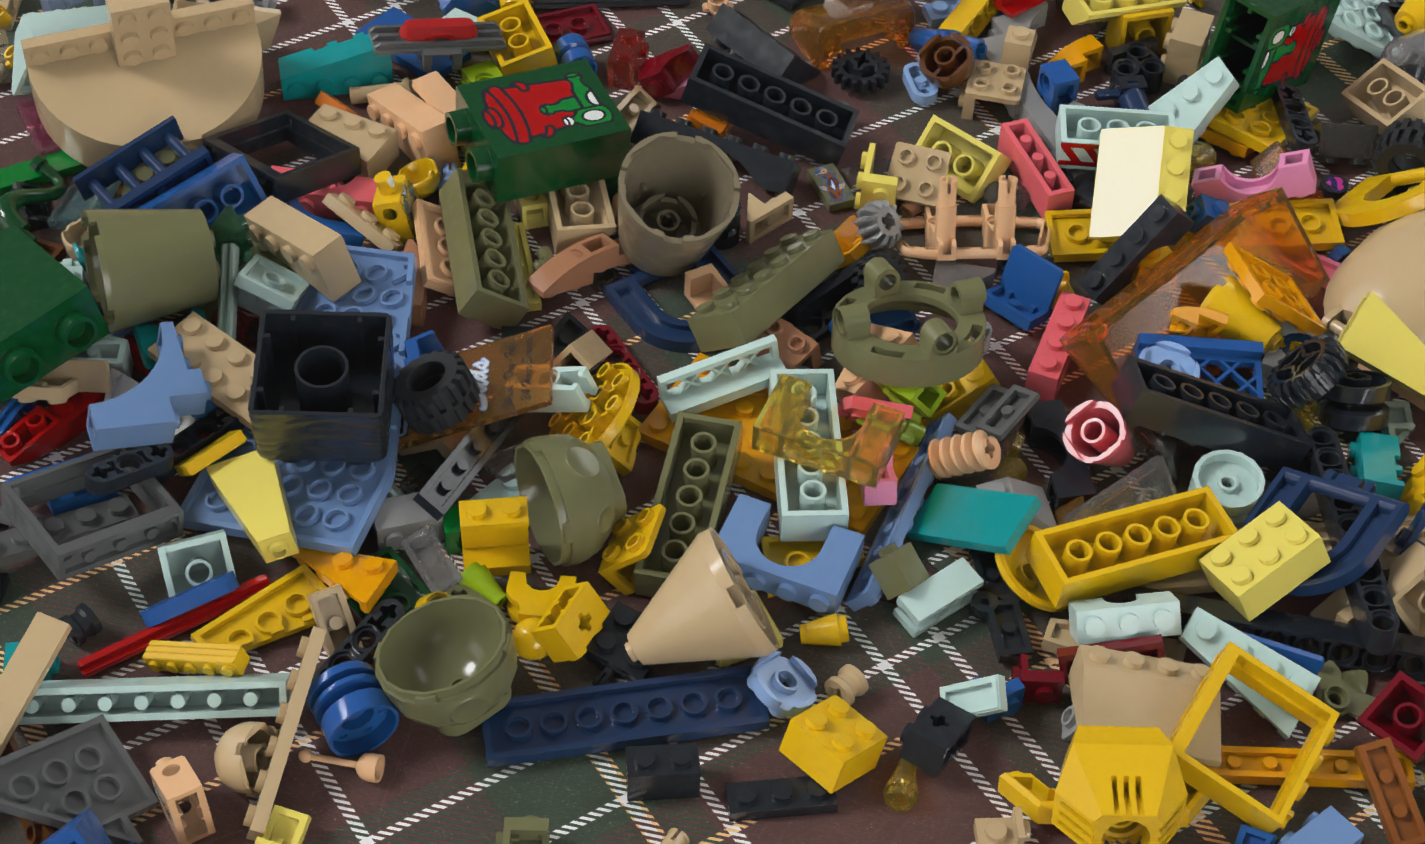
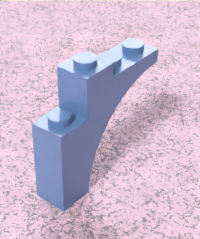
M173 321L160 322L156 343L159 358L152 371L140 384L113 399L89 404L86 428L93 451L173 443L175 429L180 428V416L205 413L206 402L211 400L212 394L210 382L204 380L201 368L191 369L189 358H184L183 339L181 334H176Z

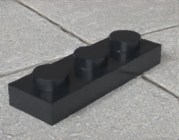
M810 776L725 783L729 822L836 813L838 809L836 792L829 793Z

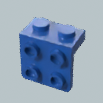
M1017 244L1011 249L1000 283L986 290L987 298L984 305L989 307L991 312L1013 322L1015 327L1029 331L1047 321L1064 275L1063 270L1023 245Z

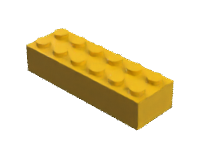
M1206 486L1035 531L1025 557L1053 606L1057 609L1068 606V601L1093 599L1202 569L1199 559L1238 530L1211 488Z

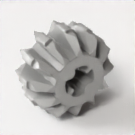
M872 200L856 212L858 218L853 223L858 226L859 231L855 235L862 236V245H869L871 250H886L902 239L900 232L905 227L900 223L903 215L896 213L897 205H890L888 200Z

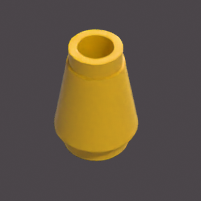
M836 612L806 622V624H799L802 645L842 646V643L850 642L846 615L838 616Z

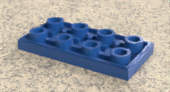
M393 6L356 30L355 34L360 32L368 34V27L375 25L404 24L406 20L415 18ZM471 51L462 52V65L471 59ZM391 54V60L420 77L437 71L444 78L454 71L452 70V61H449L447 55L432 56V70L422 72V62H418L416 54Z

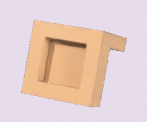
M712 263L685 272L684 295L695 309L700 304L713 299V294L717 290L728 286Z

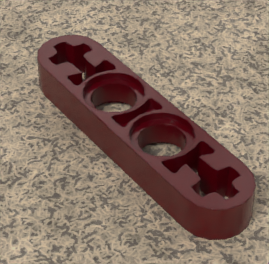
M602 324L591 327L589 331L592 329L603 341L607 340V346L613 351L600 365L602 366L607 362L611 365L626 363L637 371L640 377L639 391H641L643 397L640 398L639 392L633 410L639 414H650L659 403V392L614 329ZM611 356H620L623 358V360L620 362H611L608 360V358Z

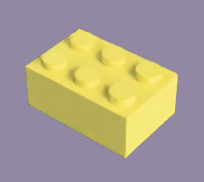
M1280 501L1199 559L1209 585L1249 622L1331 562L1322 537Z

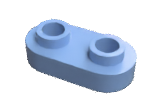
M919 62L905 65L902 80L911 100L921 106L933 104L937 100L938 87L930 84L920 70Z

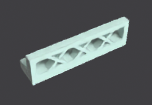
M769 335L657 376L660 401L671 422H676L679 411L698 414L768 388L770 369H786L779 358L778 341L775 335ZM769 348L770 353L756 357L759 351ZM740 360L735 366L726 367L731 361ZM711 370L707 376L697 378L701 372ZM682 381L677 387L667 390L668 384Z

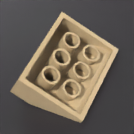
M1079 644L1068 674L1077 726L1159 727L1169 739L1209 667L1200 663L1190 664L1174 661L1166 657L1145 656L1133 651L1123 652L1107 649L1099 645ZM1220 690L1185 750L1186 754L1201 764L1213 767H1220L1221 764Z

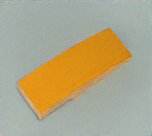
M1090 34L1065 46L1048 63L1066 59L1079 76L1080 82H1083L1086 72L1100 67L1104 46Z

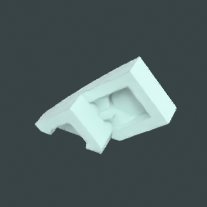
M1385 401L1384 403L1390 407L1389 423L1387 427L1381 429V433L1398 437L1400 445L1413 432L1416 426L1413 423L1409 401Z

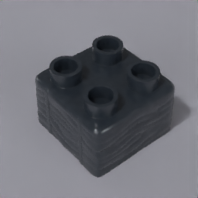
M268 309L262 312L259 321L253 380L250 386L248 403L249 418L256 450L260 457L269 460H280L286 463H297L307 460L339 461L362 465L379 462L387 456L395 374L391 315L379 312H329Z

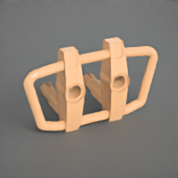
M1005 175L999 176L998 201H996V204H982L981 215H956L958 178L948 176V181H946V176L939 177V195L936 208L924 206V217L900 219V223L905 227L903 230L924 228L925 247L909 246L903 239L898 240L893 247L901 255L908 258L937 261H955L956 259L1008 260L1012 247L1016 245L1014 237L1015 228L1039 229V238L1037 245L1024 247L1042 256L1048 251L1051 226H1048L1047 231L1046 220L1043 218L1016 216L1015 200L1018 178L1008 175V181L1005 180ZM956 227H981L983 247H957L955 238Z

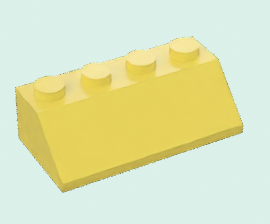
M1064 0L1062 11L1071 25H1083L1101 21L1106 22L1126 14L1170 8L1176 10L1185 7L1187 2L1186 0Z

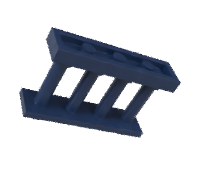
M172 115L74 176L72 180L84 201L96 195L105 205L102 209H136L214 164L209 151L203 145L191 152L181 142L184 137L175 117ZM166 146H169L181 158L169 167H166L154 155ZM145 162L156 175L141 184L131 171ZM121 179L131 191L115 199L106 188Z

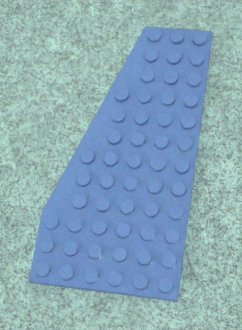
M346 245L361 283L334 303L310 284L295 310L379 312L391 315L395 378V376L400 374L399 371L405 367L403 359L407 358L404 341L410 339L418 263L414 253ZM394 402L392 404L387 456L379 462L354 465L339 461L302 460L297 463H286L277 460L298 547L335 554L346 552L356 557L395 481L402 415ZM245 426L242 432L247 438L246 442L212 464L256 451L253 431ZM205 467L201 470L181 505V508L184 510L183 528L206 532L223 529L226 535L249 539L216 492Z

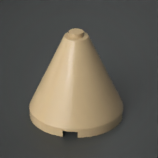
M712 527L697 534L628 632L627 639L629 642L625 643L624 646L633 662L639 660L643 665L767 657L778 650L779 643L759 599L755 592L750 590L742 576L744 573L736 559Z

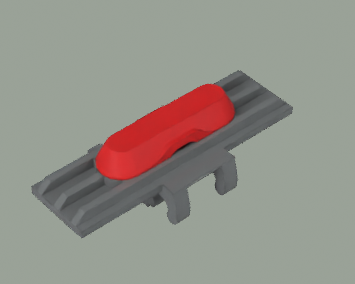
M466 17L409 19L404 24L368 27V34L375 55L416 54L418 62H422V72L432 70V56L447 55L449 61H452V70H461L462 52L507 49L499 24L495 21L473 22L472 19Z

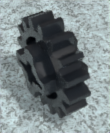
M856 47L854 52L846 49L845 54L837 53V58L832 60L831 77L834 78V84H841L842 90L850 88L852 94L859 91L862 95H865L866 90L876 93V87L883 89L884 84L889 82L890 64H887V58H880V52L870 53V48L861 50L859 47Z

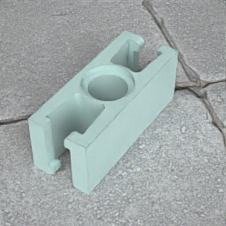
M587 366L530 367L529 369L518 367L514 374L520 385L517 386L516 383H509L508 385H513L511 387L513 388V397L510 399H513L512 402L518 413L588 412L591 401L584 394L596 395L598 387ZM532 372V373L530 374L531 377L529 378V379H531V380L529 381V382H530L529 385H528L526 382H523V385H525V387H523L522 384H521V381H527V380H524V379H527V377H526V375H528L527 373ZM521 390H531L527 395L521 392ZM528 395H530V396H531V399H530V400H527V399H526L525 397H523V396H526V397L529 399V396H528Z
M961 557L912 590L898 596L896 601L898 607L893 610L892 614L908 633L915 638L971 603L972 596L978 592L976 589L983 586L984 580Z

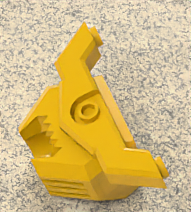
M1078 725L1065 755L1056 788H1049L1031 773L1012 771L1010 773L1005 772L999 776L997 790L1016 807L1021 806L1022 812L1036 824L1055 825L1077 844H1104L1105 840L1110 844H1114L1116 840L1121 844H1125L1127 840L1132 844H1136L1138 840L1141 842L1140 844H1167L1181 827H1188L1210 800V798L1183 780L1174 745L1159 727Z

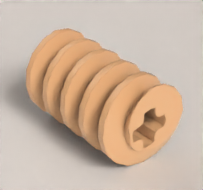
M976 430L974 433L965 432L963 435L956 434L952 438L946 436L941 440L933 439L928 446L930 469L939 480L951 478L952 476L982 472L986 469H995L1001 460L1000 444L994 436H988L984 430Z

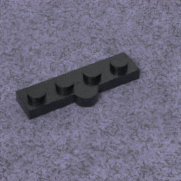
M970 549L968 557L970 565L984 580L983 586L977 589L978 592L971 598L970 612L975 618L987 621L998 663L1019 662L1020 654H1028V661L1032 660L1034 651L1018 597L1001 577L996 565L995 554L993 552Z

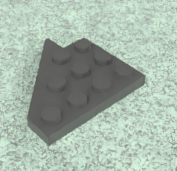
M103 714L0 758V812L60 829L80 813L91 808L99 818L112 844H128L132 841L134 844H143L144 841L130 820L155 809L159 800Z

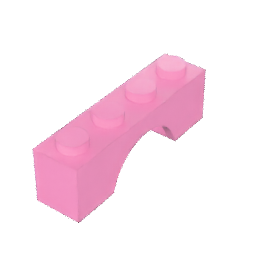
M1310 149L1280 154L1279 162L1274 170L1260 178H1241L1231 173L1223 164L1194 169L1191 184L1195 198L1203 193L1213 198L1224 200L1226 203L1279 201L1280 199L1290 197L1302 198L1309 194H1314L1316 191L1317 175Z

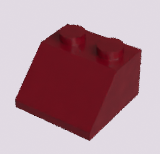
M1399 671L1357 718L1356 723L1379 739L1390 737L1395 750L1417 764L1425 760V687L1402 671Z

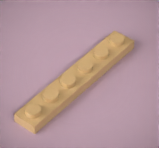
M313 626L310 636H302L296 653L297 657L302 658L299 670L292 668L285 688L292 691L288 703L281 702L275 723L281 724L278 737L270 736L264 755L271 758L267 771L260 769L253 791L260 792L256 805L249 804L243 821V826L249 827L246 839L255 841L257 836L263 837L327 633L325 629Z

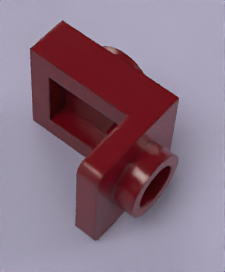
M1020 654L1018 666H1012L1011 680L1018 677L1026 687L1022 702H1038L1040 704L1060 703L1065 684L1064 671L1029 670L1028 654Z

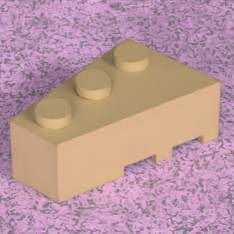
M323 104L309 119L313 124L360 148L361 174L357 176L374 178L379 172L386 171L399 156L398 135L395 128L327 104Z

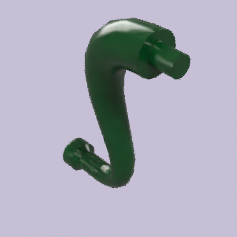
M41 154L32 159L29 167L34 172H40L54 184V187L18 189L7 192L0 197V229L4 230L14 224L35 243L38 238L29 232L31 224L21 216L18 210L25 206L58 200L67 191V184L64 178L48 164L47 159Z

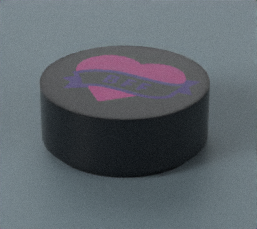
M1328 174L1321 178L1318 191L1326 199L1333 198V200H1339L1347 194L1349 183L1340 175Z

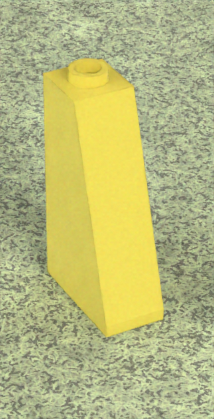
M1373 292L1364 294L1337 340L1347 351V355L1351 359L1374 372L1388 376L1394 384L1425 401V345Z
M256 450L206 467L216 492L266 563L300 553L277 460L264 459L259 456Z

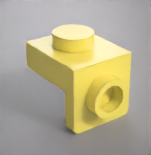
M274 804L263 837L257 836L254 844H302L312 818L307 814Z

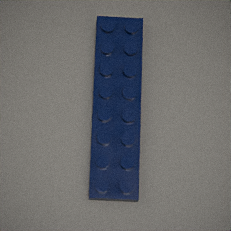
M753 664L511 697L503 709L482 722L481 727L487 768L621 750L629 746L657 745L769 729L770 719L767 707L747 685V678L751 673Z

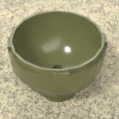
M551 434L528 438L523 441V444L516 447L514 462L519 495L527 496L529 526L546 559L554 566L561 564L564 567L569 565L576 566L592 557L602 549L615 523L622 520L627 512L625 494L606 446L601 441L587 444L582 439L571 435Z
M454 595L432 600L409 611L388 629L383 640L378 643L373 657L375 661V675L386 696L404 714V717L435 727L446 736H459L468 733L503 709L511 699V683L518 667L512 626L503 611L480 597L468 595Z

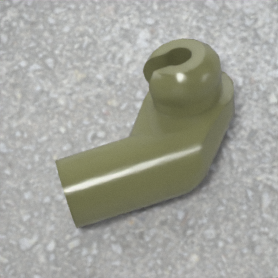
M542 246L537 250L536 254L539 260L533 263L534 271L554 257L550 247Z

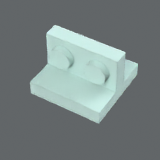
M256 253L238 273L233 285L238 287L237 305L261 316L262 312L268 309L295 310L310 284L297 273Z

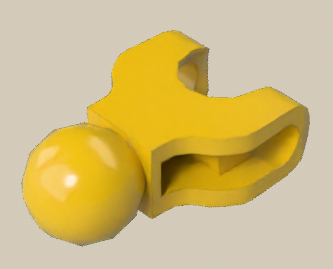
M510 572L506 587V596L508 598L507 613L517 623L513 630L517 654L521 658L535 661L548 655L531 632L563 586L577 583L576 576L561 575L555 587L540 591L531 588L527 584V572Z

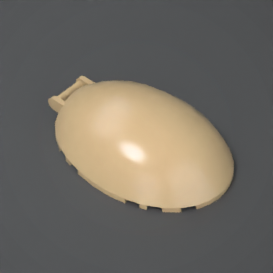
M1425 208L1407 216L1391 220L1376 229L1335 270L1326 287L1323 301L1325 316L1321 322L1326 327V332L1332 331L1340 336L1363 295L1373 292L1425 345Z

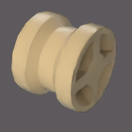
M845 664L839 669L838 676H831L825 682L824 687L829 697L836 694L851 706L855 702L856 696H862L868 691L869 685L864 674L858 668L851 664Z

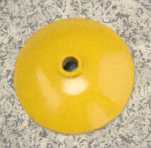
M1029 524L1010 555L994 553L997 568L1007 586L1025 603L1048 612L1063 611L1068 606L1055 609L1025 557L1033 533L1042 530Z

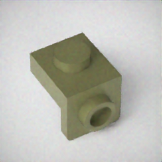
M534 815L504 817L503 832L497 831L496 844H550L549 818H540Z

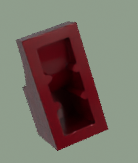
M689 43L646 59L637 81L654 100L675 93L676 88L685 79L690 77L699 55Z

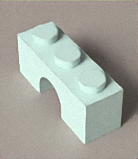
M1171 591L1136 594V600L1127 603H1110L1104 601L1103 598L1068 601L1070 635L1078 645L1162 634V637L1182 635L1180 601Z

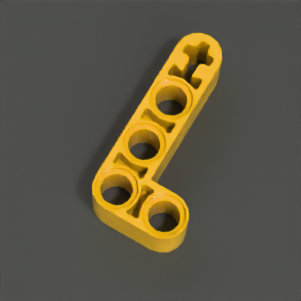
M961 0L938 29L960 31L961 35L977 38L989 24L991 18L999 12V9L993 6L994 0Z

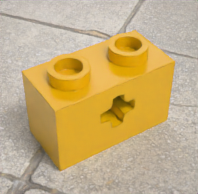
M588 581L563 586L531 633L554 663L569 660L576 661L586 653L587 645L594 635L602 629V623L609 615L610 610Z

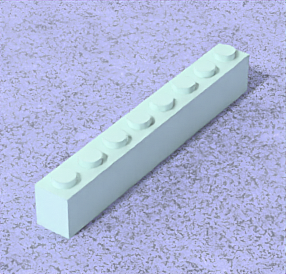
M290 673L243 674V676L231 677L225 675L47 680L42 681L18 725L83 723L102 714L107 722L277 716L281 702L288 703L292 691L285 689Z

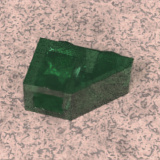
M232 205L226 206L209 227V230H213L215 237V258L220 266L222 244L235 243L239 247V266L252 259L250 248L254 247V244L247 232L250 229L242 213L237 215Z

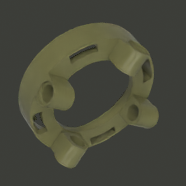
M875 257L869 260L864 267V287L858 288L844 296L833 309L831 347L835 358L850 372L876 383L912 388L942 385L971 373L978 367L984 356L986 317L983 312V304L986 302L987 292L985 284L980 277L951 282L949 288L928 282L900 281L899 273L886 259ZM890 310L923 311L951 319L957 323V328L953 331L943 319L932 318L926 321L920 330L919 345L896 344L879 339L870 333V314ZM971 334L975 338L974 342L968 341Z

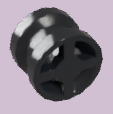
M84 603L77 605L74 613L71 615H63L58 619L70 624L72 630L67 639L77 647L84 644L86 637L90 634L96 635L102 631V625L98 617Z

